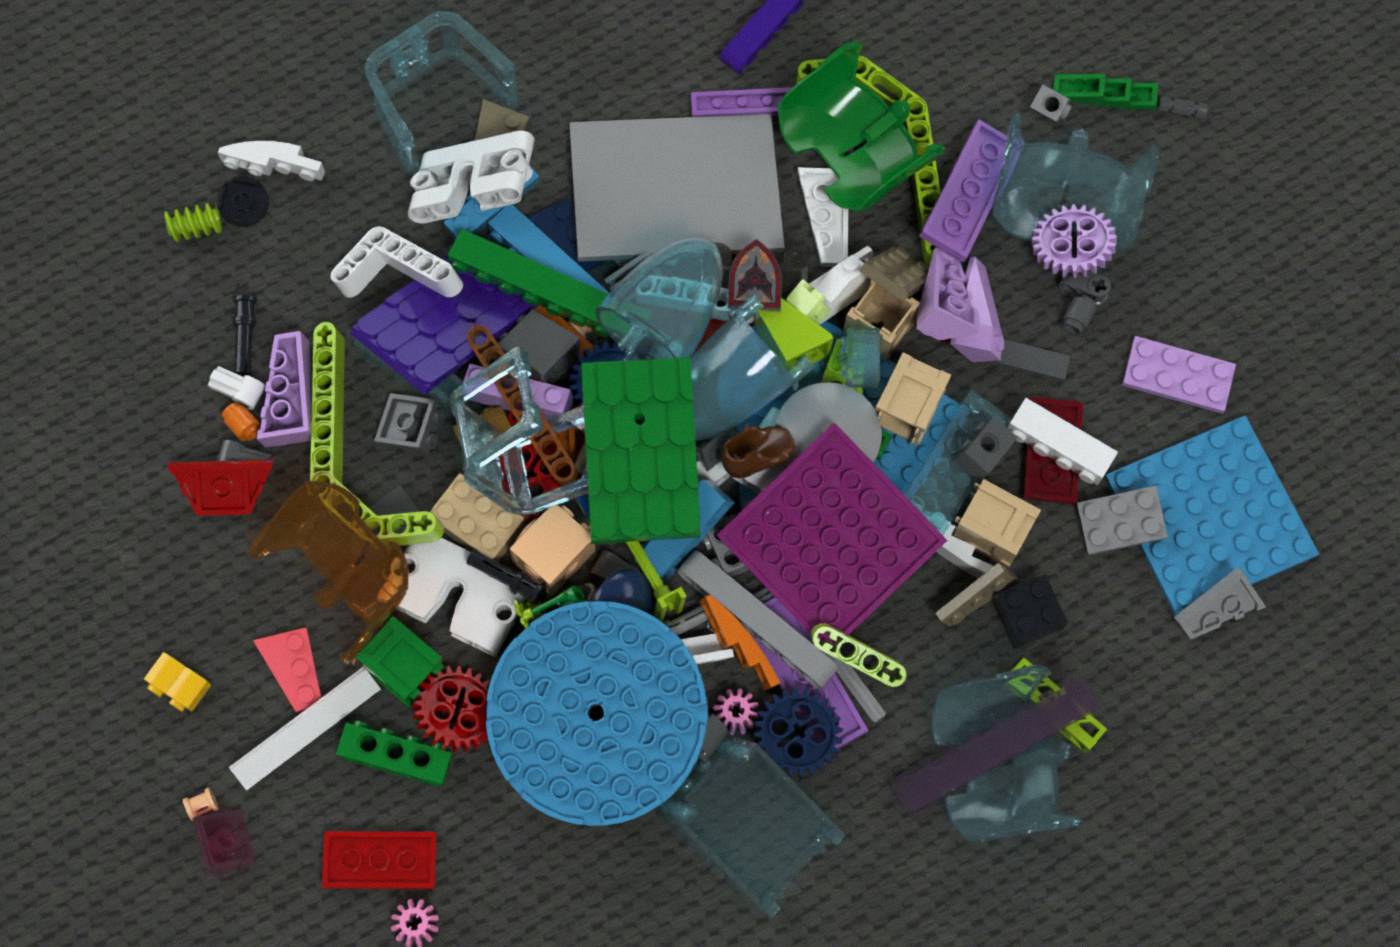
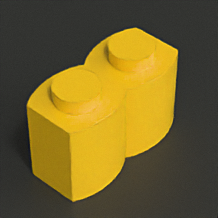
M164 652L144 678L149 684L147 687L149 691L158 697L165 694L171 698L169 704L181 712L185 708L192 712L211 687L207 680Z

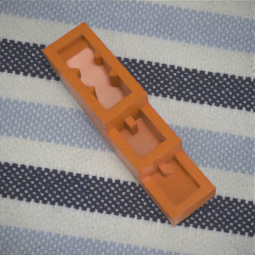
M711 595L700 600V604L722 650L732 646L743 671L753 666L764 691L780 684L781 682L769 660L751 634L734 615Z

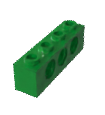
M355 721L354 725L350 723L345 724L336 751L339 759L441 788L445 787L454 758L452 752H449V747L443 751L441 744L431 747L422 744V739L413 736H407L406 739L396 737L397 733L388 729L381 728L380 732L371 730L369 724ZM367 740H376L377 745L373 751L366 752L363 750V745ZM394 747L403 748V754L398 759L389 758V752ZM419 755H428L430 760L426 766L419 767L415 765L416 758Z

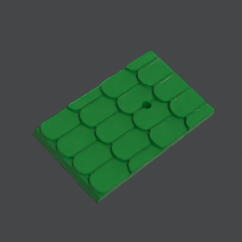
M691 357L581 363L591 544L700 538Z

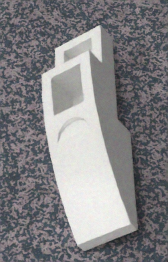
M249 141L227 145L218 150L219 157L226 167L230 169L244 168L255 176H262V174L270 176L273 167L283 174H289L290 172L299 174L302 179L307 181H313L314 179L322 181L325 173L322 162L304 157L301 146L276 141Z

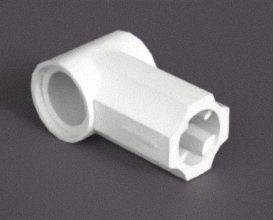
M220 366L213 370L208 384L210 389L232 398L239 405L243 403L249 406L248 409L250 410L255 408L266 388L262 382L247 375L242 377Z

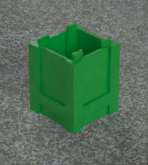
M394 616L356 656V659L363 664L361 667L364 666L377 682L410 710L414 701H417L415 698L421 693L418 687L422 682H425L426 677L429 674L434 677V674L437 675L440 671L444 674L446 669L442 664L443 658Z

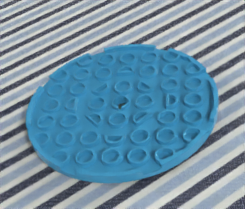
M585 601L557 608L533 621L529 627L510 643L501 656L491 678L487 694L486 728L488 740L495 761L505 779L509 781L525 801L536 809L561 821L578 825L601 826L623 823L645 815L662 805L683 785L692 772L700 756L707 732L708 701L706 689L699 667L687 646L667 625L640 609L616 602ZM594 705H600L604 710V717L598 721L592 720L589 715V711Z

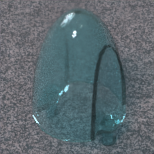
M694 237L676 241L647 257L611 290L596 308L595 315L603 329L617 342V346L622 351L626 350V354L621 362L690 358L709 326L719 299L723 281L721 253L713 242L705 238Z
M754 294L736 310L734 308L729 309L726 312L729 320L691 357L695 441L718 436L755 414L786 389L790 388L795 391L798 389V382L812 369L816 368L811 360L804 355L787 370L764 341L747 324L746 321L764 307Z

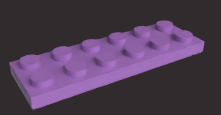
M978 119L919 237L964 262L1022 145Z
M776 597L763 603L813 644L809 631ZM753 637L781 682L778 684L781 691L785 689L789 696H791L793 689L797 688L799 695H802L807 688L809 697H813L818 692L819 702L827 698L828 702L825 707L827 709L831 707L836 708L831 715L832 717H841V720L835 724V727L843 728L841 733L836 734V737L841 738L843 741L841 744H834V747L839 749L868 733V728L836 674L830 678L821 690L817 689ZM802 707L795 709V715L798 719H808L809 715L806 709ZM815 718L803 727L804 731L819 722L818 719ZM811 731L810 737L813 742L822 743L824 741V736L820 731Z

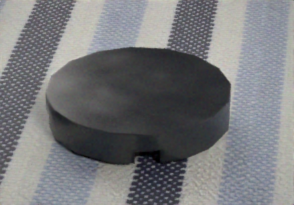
M237 178L222 187L218 194L217 206L221 216L229 224L237 227H248L258 223L265 216L269 208V197L265 188L258 181L251 178Z

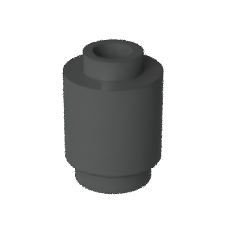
M1084 295L1074 297L1063 317L1064 323L1062 327L1073 335H1081L1083 331H1086L1097 310L1094 301Z

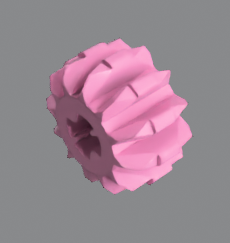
M729 689L726 692L728 699L719 695L717 700L721 705H714L713 711L719 713L715 716L720 721H723L722 723L726 728L730 726V735H734L735 728H738L740 734L744 735L746 732L744 724L748 728L753 729L754 723L752 720L759 718L758 713L753 711L758 708V703H749L752 699L751 693L743 698L741 697L742 689L737 690V696H733L732 691ZM734 706L740 707L739 712L743 713V715L739 713L738 717H733V713L728 710H733Z
M410 899L407 901L409 909L406 910L402 905H399L397 908L402 915H392V920L400 922V924L393 925L391 930L393 932L401 931L396 937L398 942L403 941L407 937V947L412 946L414 939L418 947H423L421 938L425 937L428 942H431L433 938L428 934V931L438 932L439 928L435 925H430V923L437 922L439 916H429L434 910L432 905L427 906L423 910L424 900L420 899L415 908L413 900ZM414 916L418 920L422 919V923L418 924L417 930H414L411 926L408 928V924L412 922V917Z

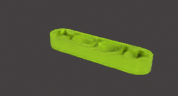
M820 623L812 629L811 640L821 651L888 686L897 687L905 681L906 670L897 660L829 624ZM827 631L828 636L835 640L833 650L831 649L833 647L831 642L822 640L820 643L819 633L824 634ZM846 642L854 645V651L848 656L840 654V647ZM867 655H875L877 657L876 665L872 668L865 667L863 665L864 658ZM883 663L886 668L892 671L897 668L898 677L892 676L890 679L888 673L882 670Z

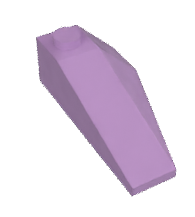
M935 247L917 312L916 329L920 330L924 335L931 336L937 340L975 335L979 331V313L977 308L972 307L970 302L973 298L972 293L966 290L963 283L966 277L960 260L938 247Z
M970 257L964 285L966 290L971 291L973 296L970 300L973 308H977L979 313V331L975 335L951 338V345L971 362L1001 360L1004 338L986 267L976 257Z

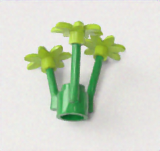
M573 585L557 597L543 604L539 601L534 606L530 603L529 599H526L527 604H519L515 600L514 605L516 614L521 617L520 622L526 629L531 624L530 620L531 622L546 614V610L556 605L560 608L574 603L585 602L586 599L582 591Z

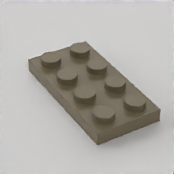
M894 246L866 261L860 272L904 301L924 288L929 266L924 262H917L912 259L910 253L904 248H896Z

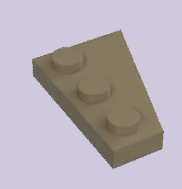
M997 563L938 610L936 615L941 622L948 626L956 625L967 615L991 601L996 593L1013 587L1020 580L1012 571Z

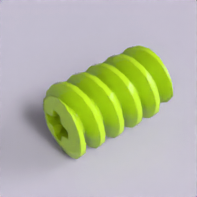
M216 202L215 209H212L208 203H205L204 211H201L199 206L195 205L194 213H191L189 208L185 207L184 215H181L178 209H175L174 217L172 218L167 211L164 212L168 234L176 242L181 241V235L186 240H190L192 232L196 238H200L202 230L207 236L211 235L212 228L217 234H220L222 231L220 213Z

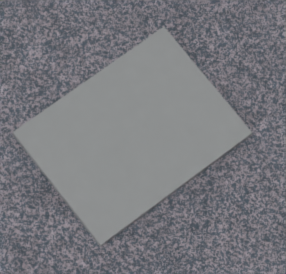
M771 114L570 122L578 262L635 259L643 252H648L651 258L739 254L745 246L756 239L762 242L771 253L784 252Z

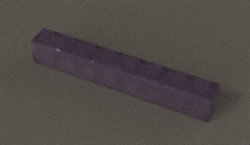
M1077 676L1068 679L1062 683L1064 688L1055 693L1052 689L1038 697L1040 702L1031 707L1029 703L1022 705L1014 710L1016 715L1008 720L1005 717L999 718L990 724L992 729L982 734L981 730L968 736L966 744L960 747L957 744L948 747L942 751L944 756L934 761L933 757L925 760L918 765L920 770L913 774L906 771L894 779L896 783L891 786L908 816L917 813L1100 709L1102 704L1085 676L1080 679Z

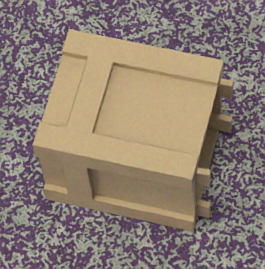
M872 280L863 298L855 308L852 307L848 312L843 334L851 339H863L864 348L886 361L891 357V353L904 335L914 325L920 303L912 297L902 301ZM873 324H882L883 327L881 328V331L874 327Z
M902 353L875 408L881 427L911 442L910 446H913V444L919 446L946 391L945 388L951 374L940 371L912 358L908 354Z
M983 479L981 485L975 483L973 488L977 492L976 494L970 493L969 497L972 498V501L962 519L958 516L956 517L955 522L958 523V526H955L953 536L975 546L974 550L1009 568L1041 510Z

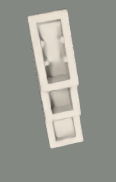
M919 510L948 540L936 551L941 556L978 579L994 567L972 556L975 546L951 536L955 528L954 525Z

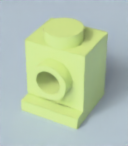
M804 279L801 280L786 299L817 324L826 318L831 310L823 303L826 298Z

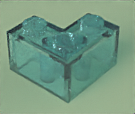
M847 328L845 337H841L838 348V362H841V378H845L846 387L878 388L880 381L879 328Z

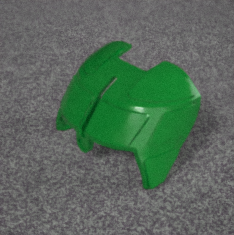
M859 41L847 42L821 62L817 69L801 79L778 104L781 133L790 149L794 153H801L812 149L816 150L838 177L837 182L824 189L825 194L837 206L853 211H864L874 206L912 174L944 155V150L946 149L942 144L928 145L926 153L918 157L917 147L903 125L910 114L908 102L903 99L896 100L889 107L870 88L855 80L859 54L864 46ZM863 141H867L863 147L845 157L844 153L858 146Z

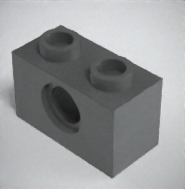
M992 417L986 423L982 420L972 431L975 434L971 440L967 438L957 449L960 454L954 461L977 482L992 471L1018 438L995 417Z

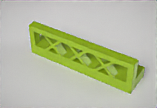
M1025 658L1003 680L1006 686L1085 754L1091 750L1107 730V728ZM1023 666L1033 674V684H1030L1018 674ZM1037 678L1043 683H1037ZM1038 687H1049L1053 691L1054 702L1049 701L1038 691ZM1058 696L1064 701H1058ZM1059 705L1071 706L1074 709L1075 720H1071L1059 709ZM1079 714L1085 719L1079 720ZM1080 723H1090L1098 732L1092 738L1080 727Z

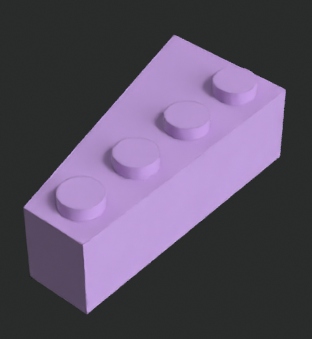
M301 331L278 334L274 336L269 365V381L266 382L265 404L261 411L262 422L257 434V440L265 447L311 441L312 371L309 340Z

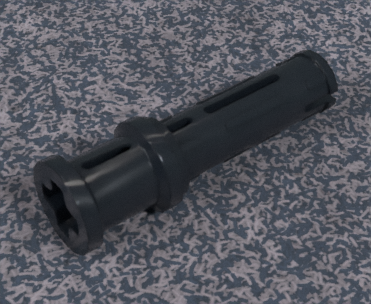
M249 295L235 296L233 300L236 304V317L233 318V324L236 327L234 373L239 375V372H241V375H251L252 328L257 324V320L254 318V306L257 304V298Z
M473 549L467 558V565L508 586L512 594H520L529 599L530 603L534 606L539 603L545 593L547 586L545 583L539 584L528 578L527 574L523 571L516 573L478 552L476 549Z

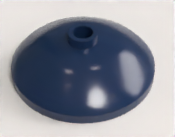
M631 569L619 570L610 575L600 586L593 601L616 602L629 605L652 616L655 609L654 592L645 575Z

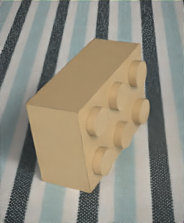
M460 473L430 511L441 521L446 535L470 552L476 549L497 562L501 560L526 527L525 519Z

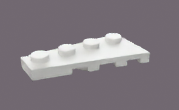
M798 167L797 172L821 267H835L848 258V209L837 206L825 194L824 189L837 182L838 177L830 168Z

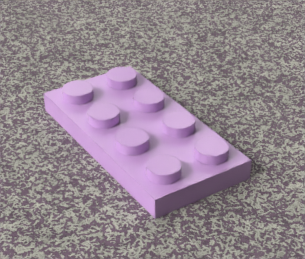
M1135 336L1122 386L1223 414L1226 409L1236 364Z

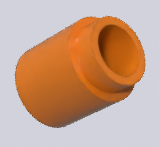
M235 402L225 408L222 413L224 424L240 441H251L257 437L261 423L244 405H239V403Z

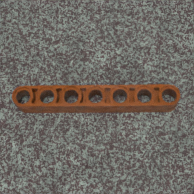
M483 325L472 327L467 334L470 346L548 470L560 485H573L579 476L577 467L498 342L487 327ZM487 335V340L484 344H475L477 337ZM493 357H501V362L498 366H489V362ZM506 379H515V384L512 388H503V383ZM520 401H529V406L526 410H517V405ZM536 422H542V430L538 433H532L531 426ZM548 445H557V451L553 455H545V448ZM562 467H571V473L568 477L561 478L558 476L559 470Z

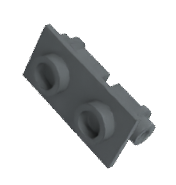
M733 421L729 426H721L716 433L708 438L709 442H703L700 446L696 447L697 462H704L706 471H709L721 461L720 451L723 444L739 433L736 421Z

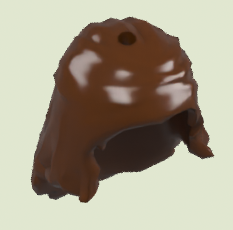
M745 424L742 432L737 433L723 444L720 454L722 465L731 477L746 478L788 461L789 457L794 454L796 446L787 428H782L780 425L760 428L757 425L748 426Z

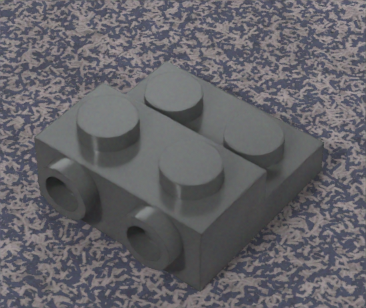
M390 393L374 442L381 446L401 448L406 453L429 456L430 449H434L437 446L438 438L436 431L438 425H442L445 421L444 407L435 399Z

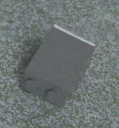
M533 309L527 315H521L516 321L515 327L509 333L505 332L497 341L513 368L524 378L554 385L576 362L577 357L580 356V338Z

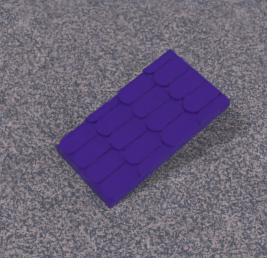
M447 253L442 260L449 263ZM456 272L463 282V288L456 296L445 297L414 280L385 299L383 304L360 318L352 326L350 334L425 395L476 355L467 340V334L472 327L483 325L497 339L513 327L521 315H527L532 309L535 310L540 305H530L523 301L522 297L514 293L512 295L505 294L498 289V286L491 283L483 284L467 272L465 274ZM487 335L477 337L475 344H484L487 340Z

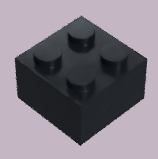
M1046 574L998 592L992 600L1014 649L1059 632L1068 624Z

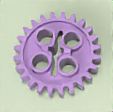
M1075 204L1072 205L1071 210H1067L1063 205L1062 212L1052 209V216L1044 214V221H1037V228L1033 229L1032 246L1033 254L1037 255V262H1044V269L1052 267V274H1056L1059 270L1062 271V277L1064 278L1068 272L1072 273L1073 278H1076L1078 272L1087 277V270L1096 274L1097 266L1105 268V261H1111L1112 254L1116 251L1117 235H1115V227H1111V220H1104V213L1096 215V208L1091 209L1089 212L1086 211V205H1083L1080 210H1077ZM1072 224L1077 226L1076 258H1072Z

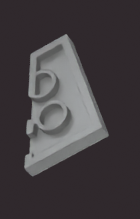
M1237 567L1174 618L1184 633L1190 639H1193L1219 628L1221 623L1232 618L1238 620L1245 617L1244 613L1253 609L1259 611L1266 608L1245 574Z

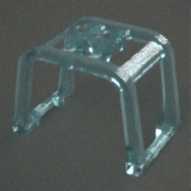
M438 11L427 16L377 48L369 55L365 63V76L375 97V113L408 177H413L420 169L419 161L411 151L415 147L412 133L389 97L445 61H458L481 81L505 108L514 111L520 105L515 64L459 14L450 11ZM440 26L444 49L431 55L427 50L429 42L424 35ZM459 33L488 59L497 76L507 88L467 52L461 50ZM408 45L411 46V48H408V49H406L405 51L402 50V49H404L405 47H407ZM389 58L391 61L389 67L396 75V78L383 86L377 68L383 61ZM415 62L418 63V64H416L415 66H413L412 68L409 67V65H412V64H414Z
M515 347L456 388L450 395L451 412L456 417L464 459V480L504 510L513 514L526 515L534 514L587 494V467H585L581 479L531 498L521 447L530 444L529 437L544 428L539 406L533 400L529 376L532 375L528 354L523 348ZM510 374L518 380L524 411L520 422L503 433L463 403L499 378ZM583 405L548 420L555 434L575 426L585 432ZM501 454L503 455L510 494L505 492L501 480L504 479V474L499 461V455Z

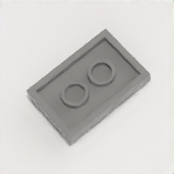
M1156 486L1077 503L1088 555L1168 539Z

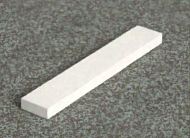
M363 666L229 767L243 787L248 790L381 690Z

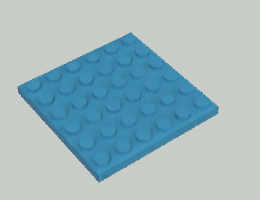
M1246 415L1104 476L1113 495L1151 486L1157 487L1168 539L1141 544L1139 547L1174 616L1237 567L1253 585L1319 555Z

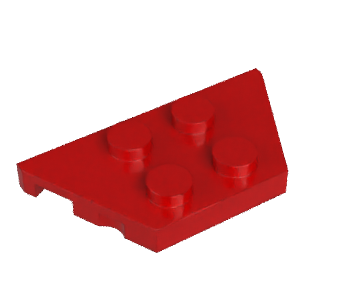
M273 460L169 462L167 466L170 474L173 473L180 484L179 488L184 496L190 500V506L197 516L241 515L252 513L274 462Z

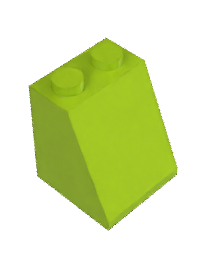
M781 298V311L756 310L754 328L783 379L830 356L833 343L832 334Z

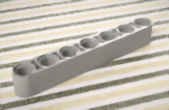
M694 550L677 570L678 574L704 597L711 595L734 615L755 639L817 689L821 690L838 670V666L827 655L699 551Z

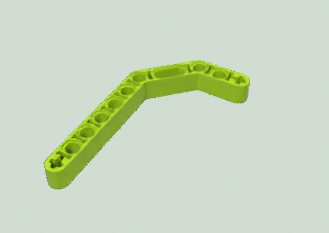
M859 56L857 70H861L863 73H856V81L870 88L889 107L896 100H892L873 86L874 84L882 85L896 95L899 100H906L910 106V111L916 110L920 113L918 115L910 113L903 125L917 147V155L922 156L927 151L926 147L933 144L926 102L870 60ZM825 59L808 60L801 63L798 68L797 83L805 78L807 74L809 75L817 69L819 64ZM920 133L923 137L917 138L913 134ZM936 160L911 175L919 232H921L932 208L926 207L923 203L930 202L934 205L940 194ZM920 179H927L931 183L923 184ZM920 237L924 261L930 265L934 251L932 250L933 244Z
M330 322L320 323L315 328L313 334L310 486L312 490L376 547L438 541L444 534V526L432 513L421 511L377 516L342 484L345 339ZM329 359H332L328 365H325ZM332 383V385L330 386V388H328V389L325 390V387H326L328 384ZM331 408L330 412L324 415L325 411ZM331 432L330 436L327 439H324V436L327 433ZM330 457L329 462L323 465L325 459ZM330 482V485L328 486V488H326L325 490H322V489H323V486H324L326 483ZM345 498L353 499L361 506L363 510L362 516L357 520H351L340 509L342 500ZM407 525L406 530L403 533L398 534L399 529L402 526ZM381 527L379 534L373 536V532Z

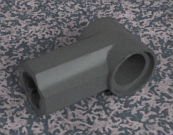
M223 440L216 461L272 460L273 457L271 454L248 449L241 443Z

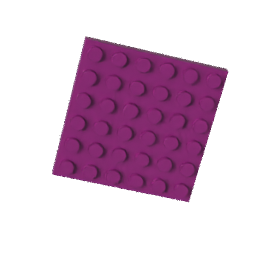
M835 423L820 435L717 534L720 540L810 634L816 625L825 623L849 635L948 541ZM827 631L824 634L819 633L820 643L822 640L831 642L833 645L831 649L833 650L835 640L828 636Z

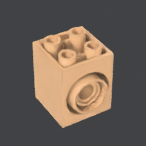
M555 502L540 517L534 519L525 527L514 545L510 548L513 563L539 584L545 583L547 585L545 591L551 597L595 552V544H591L590 527L585 523L581 525L573 519L574 514L566 506L562 505L559 507Z

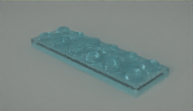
M972 389L963 398L904 493V496L942 535L945 534L976 482L972 476L954 461L960 454L957 449L967 438L971 440L975 434L972 431L982 420L986 423L992 417H995L1006 428H1008L1012 421L1009 416Z

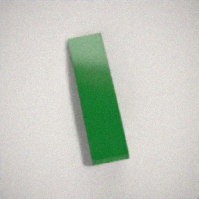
M1055 74L1053 90L1071 99L1070 102L1119 109L1157 110L1159 85L1158 83H1133L1132 78L1106 79L1105 74Z

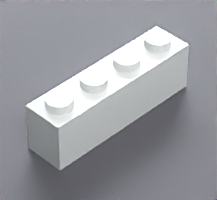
M1025 398L1008 426V429L1018 437L1015 441L1027 443L1033 447L1037 454L1044 457L1049 456L1056 461L1059 467L1065 470L1071 469L1079 474L1083 481L1089 484L1094 483L1098 485L1118 453L1116 450Z

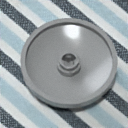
M817 383L800 389L784 403L775 425H780L782 428L789 430L796 446L794 454L783 465L787 468L833 423L874 463L878 456L882 439L881 424L879 418H877L876 410L861 393L842 384Z

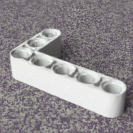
M381 226L374 227L368 231L331 272L332 281L342 294L348 298L358 295L386 264L445 297L456 296L463 288L462 280L448 262Z

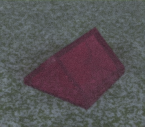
M241 810L195 816L193 818L206 868L210 874L218 876L256 863Z

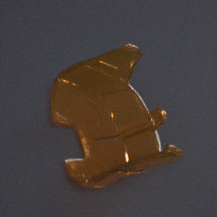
M307 481L282 504L273 519L266 524L253 541L251 548L248 549V554L253 559H259L270 552L295 547L301 549L311 564L328 582L316 593L315 600L318 606L322 609H329L342 599L367 625L351 649L346 654H340V660L345 665H355L358 662L356 656L371 642L373 634L386 622L407 594L409 585L407 560L396 542L393 543L391 540L388 542V547H386L360 518L359 500L352 493L336 484ZM369 543L370 546L363 561L356 566L355 564L361 558Z

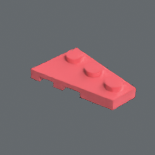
M307 628L253 640L296 713L305 711L322 698Z

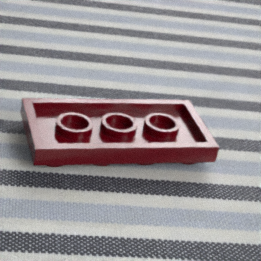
M1039 397L1030 398L1032 402L1082 430L1083 402ZM1026 444L1022 499L1076 505L1079 474L1071 469L1065 470L1059 467L1054 459L1037 454L1032 446Z

